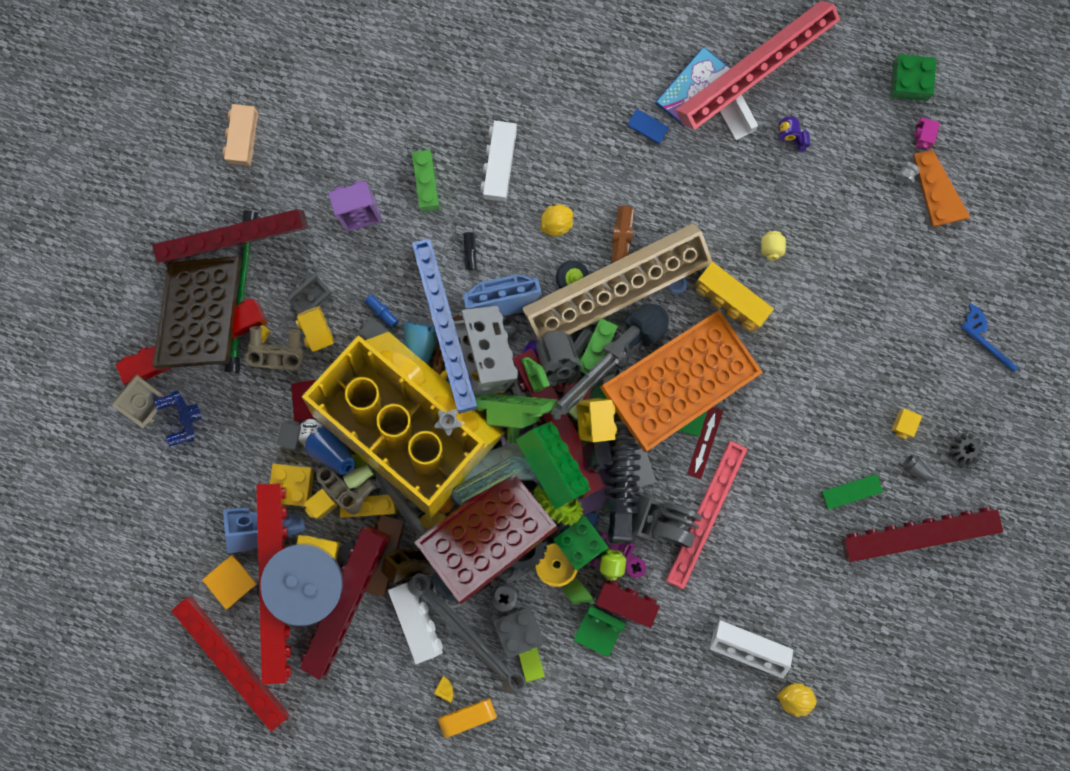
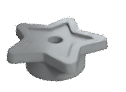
M454 409L451 412L438 411L440 420L434 425L435 428L444 429L449 436L453 428L462 426V423L456 419L457 410Z

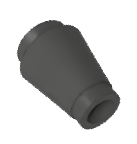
M912 454L903 463L905 471L925 482L933 475L919 456Z

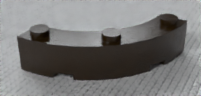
M402 548L385 555L381 572L393 584L412 577L417 573L433 575L436 572L422 551L417 548L407 550ZM491 581L475 594H478L479 592L490 586Z

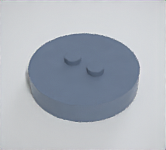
M294 544L282 549L269 560L261 577V595L266 607L276 618L291 625H310L324 619L337 605L343 589L342 572L337 561L325 549L312 544Z

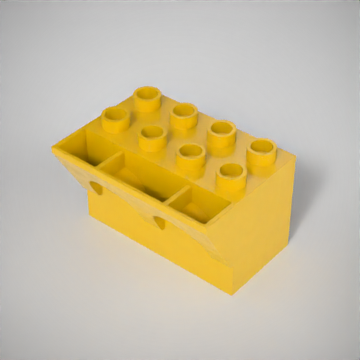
M390 332L367 340L362 339L358 335L302 396L315 419L430 518L435 515L506 433L500 426L487 425V415L483 411H477L476 409L458 414L457 411L456 419L462 423V426L453 428L449 436L444 429L435 428L434 425L440 420L439 410L444 412L457 410L451 385Z

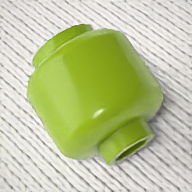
M607 550L601 556L600 573L606 576L607 580L612 581L625 574V556L618 550Z

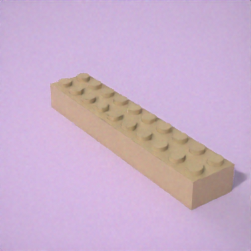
M693 223L522 309L537 341L550 331L559 330L569 335L710 265L712 258L702 231Z

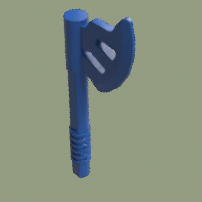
M970 303V313L966 317L967 322H964L960 328L994 355L996 359L1000 360L1002 364L1012 372H1015L1018 367L979 334L988 331L987 320L983 312L977 306ZM977 314L978 318L973 320L972 317ZM981 323V326L973 329L975 324Z

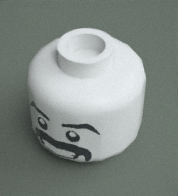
M308 419L300 425L298 441L304 445V448L308 436L311 433L314 435L318 431L317 428L323 426L318 420Z

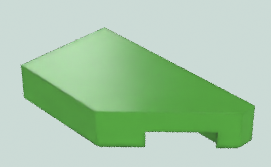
M578 578L562 589L573 605L583 602L594 604L596 602Z

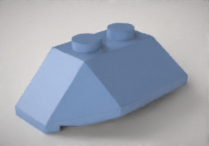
M516 274L480 282L468 293L466 292L463 297L466 309L498 306L502 316L523 312L522 308L535 302L542 293L538 278Z

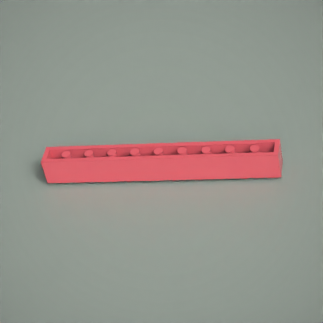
M824 1L818 2L678 107L676 112L682 124L693 130L697 129L840 21L835 5Z

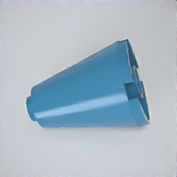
M405 322V346L428 365L438 343L435 327Z

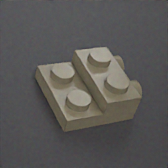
M136 374L111 403V406L141 428H144L154 421V415L158 410L162 411L166 407L168 398L164 393Z

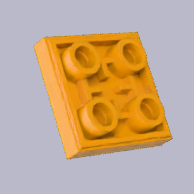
M234 555L228 557L202 579L226 610L257 585L256 581Z

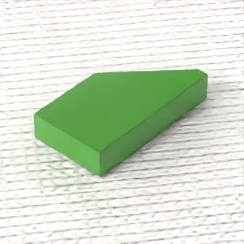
M529 357L521 359L534 393L550 386L542 366Z

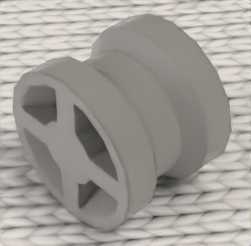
M905 161L901 165V171L897 172L896 178L906 184H913L915 181L914 177L920 172V169L915 164Z

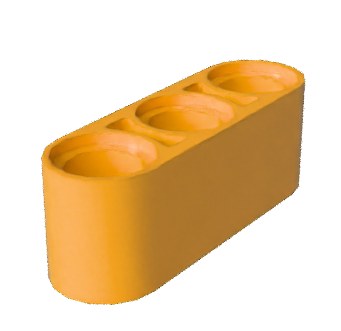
M488 698L444 715L437 720L444 738H448L497 718L491 699Z

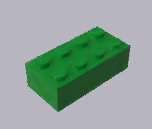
M552 422L536 427L516 439L517 444L555 510L591 490L587 479L579 470L578 463L570 455L568 446L562 441L557 427Z

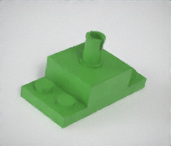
M485 394L475 397L478 407L476 410L487 411V425L507 427V443L512 444L517 443L516 439L519 438V428L539 422L540 416L543 413H550L553 407L556 408V403L558 402L556 399L502 394Z

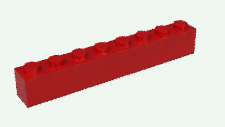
M246 299L235 308L232 340L250 332V327L252 326L260 327L268 323L260 303L255 299ZM155 345L150 348L140 349L133 356L123 357L121 362L115 364L122 383L126 386L136 374L146 381L172 368L156 369L152 366Z
M193 597L185 598L171 610L271 732L291 716L268 687L262 684V680Z

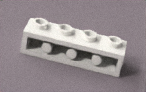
M494 121L493 127L490 126L489 138H492L491 145H487L486 156H489L488 163H484L483 174L486 175L485 182H481L480 189L484 199L507 201L517 134V124Z
M415 580L416 586H417L419 589H421L420 585H419L418 583H416V580ZM407 583L388 590L415 664L442 654V643L436 636L435 624L430 620L428 606L426 602H423L422 596L413 595L408 590Z
M721 620L713 632L710 650L780 678H784L791 667L793 649Z

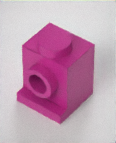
M923 117L917 122V128L914 133L917 148L923 150L930 149L935 144L940 122Z

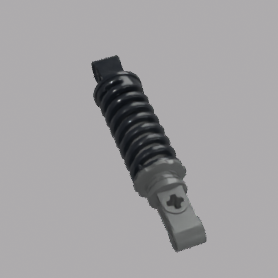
M617 369L615 377L625 370ZM615 410L613 416L617 433L615 434V440L607 441L612 445L610 450L613 465L605 470L607 475L613 476L605 479V484L613 488H608L604 491L606 496L613 498L605 499L602 511L610 513L609 543L630 544L632 541V515L640 513L637 507L638 504L634 503L639 501V497L631 495V492H638L640 487L631 484V482L640 480V476L634 474V472L641 469L640 465L635 464V460L641 459V455L635 454V450H640L641 447L636 443L635 438Z

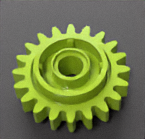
M539 483L534 489L535 493L533 496L536 497V501L549 517L556 520L557 523L562 521L564 525L568 523L572 526L573 523H577L583 516L582 511L584 509L580 507L582 503L578 502V498L555 510L542 485Z

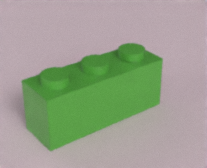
M431 150L412 152L420 210L422 213L440 210Z
M600 318L580 361L582 366L580 371L581 377H584L605 356L606 352L603 351V347L611 343L617 330V325Z

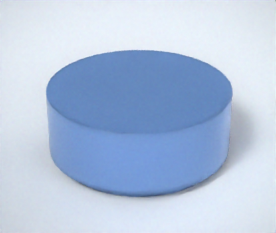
M682 278L668 285V289L673 294H681L687 288V280Z

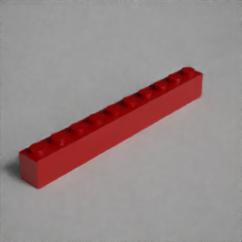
M283 483L257 484L262 684H284L291 677L292 673L291 665H288V658L291 657V646H287V638H290V626L276 618L266 607L261 595V577L269 560L279 551L288 547L285 546L284 540L288 538V529L284 527V519H287V507H284L283 499L287 498L286 487H283Z

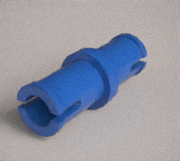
M373 294L365 299L364 303L390 329L399 323V320L388 310V307L383 305Z

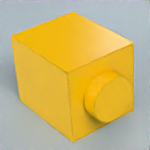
M905 408L900 409L891 431L896 433V437L904 440L913 438L922 415Z

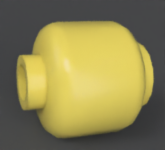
M778 231L767 232L761 239V254L770 261H776L779 257L785 255L786 238Z

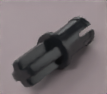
M466 232L463 234L465 270H477L476 253L478 250L475 248L474 232Z

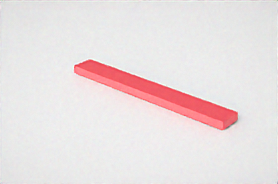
M729 441L698 508L697 513L702 516L700 522L693 520L694 523L699 525V528H689L688 530L695 535L691 548L681 546L666 578L667 582L682 589L685 588L747 452V448Z

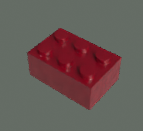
M608 580V582L603 581L595 600L597 606L649 628H652L660 608L656 604V599L644 595V598L638 596V591L629 587L626 590L621 589L620 584L612 580Z

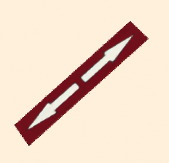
M712 407L707 411L687 475L702 479L723 410Z

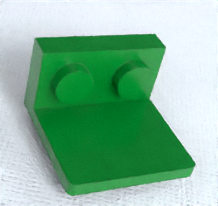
M583 516L577 523H574L554 539L577 571L602 552L606 553L607 550H611L586 516Z
M589 605L574 637V641L609 657L621 630H624L626 622Z

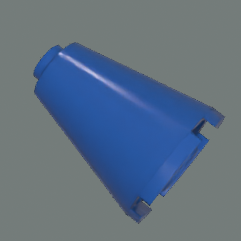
M324 425L318 427V431L314 435L311 433L305 442V451L309 457L340 474H346L353 470L355 461L346 444Z

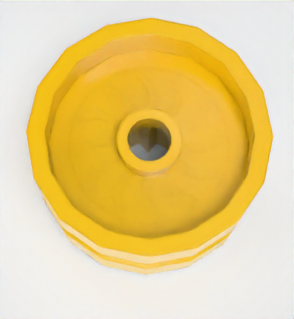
M556 543L546 545L547 552L544 553L545 557L540 559L541 563L535 567L538 576L544 583L550 586L560 587L568 584L575 578L578 571ZM559 561L561 566L554 568L553 563Z

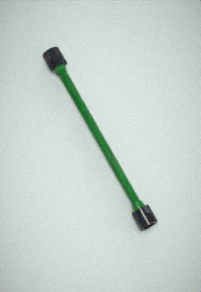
M243 211L242 222L258 219V212ZM250 243L243 244L236 307L241 305L245 298V281H247L246 274L249 264ZM240 337L231 341L229 364H225L224 372L240 373V358H238L239 353L237 349L239 348L238 341Z

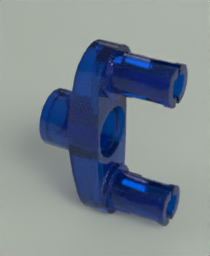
M178 390L170 392V395L154 399L157 410L174 405L177 408L183 426L182 431L165 436L168 446L171 447L184 442L190 443L195 441L193 422L202 420L197 403L187 406Z

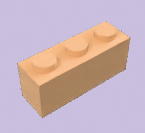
M232 104L231 110L228 111V121L230 122L229 128H226L225 131L227 143L223 147V158L228 164L251 166L258 111L254 106Z

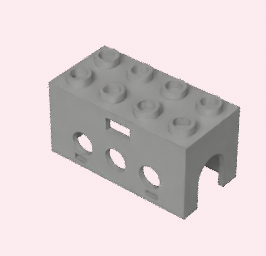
M498 306L461 310L459 316H462L463 320L453 322L460 340V347L474 396L505 392L517 379L518 371L512 360L513 352L508 345V334L504 330L502 313L499 312ZM464 336H468L470 346L463 343ZM468 354L473 355L475 363H470L468 361ZM473 372H477L479 381H475L472 378Z

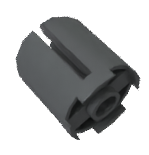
M559 330L550 331L544 334V337L539 338L535 349L540 366L543 367L549 384L556 387V384L567 383L570 385L577 381L581 376L582 366L572 338Z

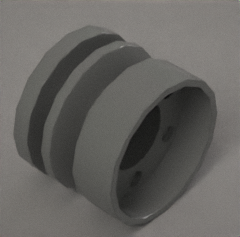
M664 502L662 508L669 511V513L660 512L659 515L667 521L666 523L657 522L653 535L668 542L691 548L695 535L689 532L688 529H698L699 525L692 522V520L700 522L702 516L686 506Z

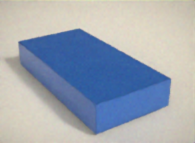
M636 109L627 124V127L657 144L661 143L669 130L668 126L639 109Z

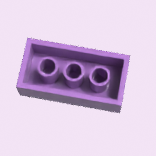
M356 181L351 184L352 186L346 188L343 186L336 187L332 192H329L334 214L346 232L383 221L377 200L367 181Z

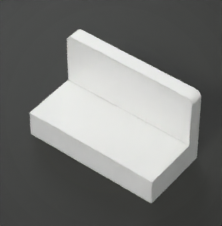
M742 95L720 110L735 140L756 131L758 124Z

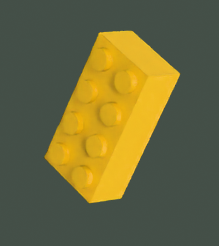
M713 261L694 285L697 288L696 292L703 297H709L715 307L719 309L722 307L727 311L726 315L733 320H739L742 323L741 326L749 332L751 330L755 332L760 328L774 310L773 307Z

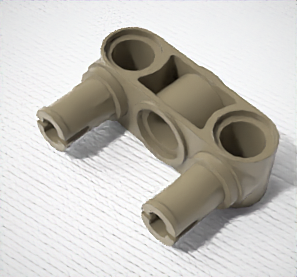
M259 326L250 327V343L247 346V353L245 355V361L248 365L295 370L301 365L304 359V352L300 346L299 330H289L288 346L261 343L262 328ZM252 353H257L260 358L254 357ZM290 356L296 357L298 361L292 360Z
M326 466L320 468L316 474L317 480L332 499L348 513L353 515L359 513L365 501L364 499L376 486L367 479L356 491L350 490L341 478L342 474Z

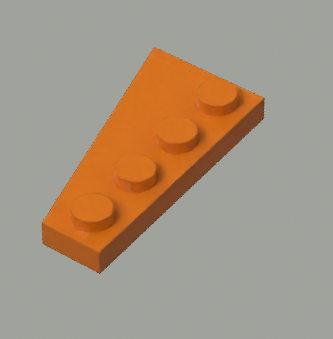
M933 149L915 153L913 159L915 165L920 169L918 177L932 227L969 219L968 211Z

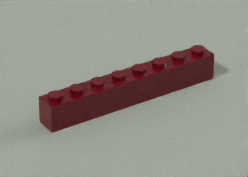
M295 209L152 244L156 262L168 263L308 229L304 210Z
M533 349L512 358L514 366L518 371V387L522 393H525L526 397L556 399L559 401L551 385L534 393L521 360L529 357L540 365ZM550 410V413H543L540 416V421L537 423L541 426L552 422L557 427L559 436L568 446L570 455L578 463L579 470L587 479L591 489L580 496V499H583L604 488L605 485L598 472L585 469L584 445L568 415H561V419L555 420L552 418V410Z
M991 506L979 508V512L972 513V510L960 512V516L953 517V514L941 515L940 520H934V517L922 519L923 523L915 524V521L903 523L904 527L896 528V525L885 526L883 531L878 532L877 528L865 530L866 534L858 535V532L846 534L847 538L841 539L846 562H854L1003 533L999 510L991 509Z
M371 526L360 529L356 536L357 543L348 554V557H350L348 563L341 569L343 577L341 597L332 612L317 622L316 627L318 629L309 640L310 647L301 658L302 664L300 669L319 680L328 675L390 536Z

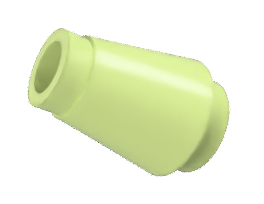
M367 464L346 473L343 479L351 490L359 487L374 473Z

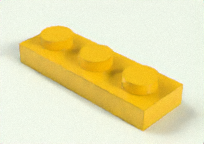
M389 495L367 496L364 499L361 511L354 515L348 513L340 506V518L397 514V506Z

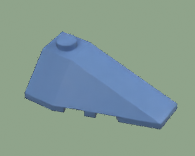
M249 508L224 509L227 553L243 552L257 548V513L249 512ZM287 513V519H284V527L288 529V536L305 531L303 514Z

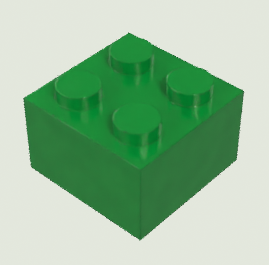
M899 54L893 61L890 98L928 101L934 95L937 58Z

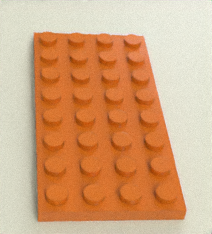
M718 310L609 380L600 388L607 399L612 400L616 412L645 453L763 372L721 311Z

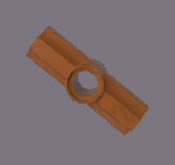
M618 206L616 226H614L611 263L629 254L634 218V208L630 206Z

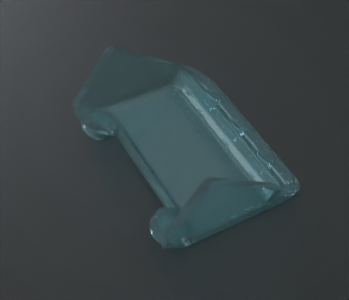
M512 456L457 485L452 490V496L462 506L473 496L520 471L524 474H529L542 490L544 489L527 459Z

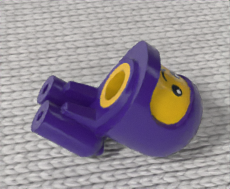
M787 116L780 120L778 140L794 141L799 152L806 151V148L810 147V136L806 129L801 132L799 120L793 116Z

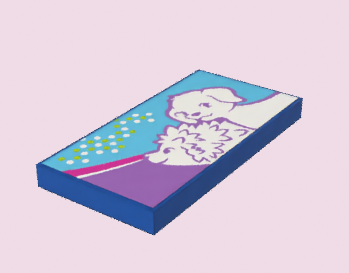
M703 46L658 98L655 104L685 127L676 109L728 71L730 67Z

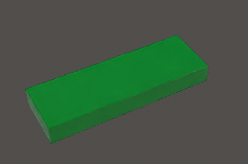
M874 474L821 491L827 510L883 493V489L878 475Z

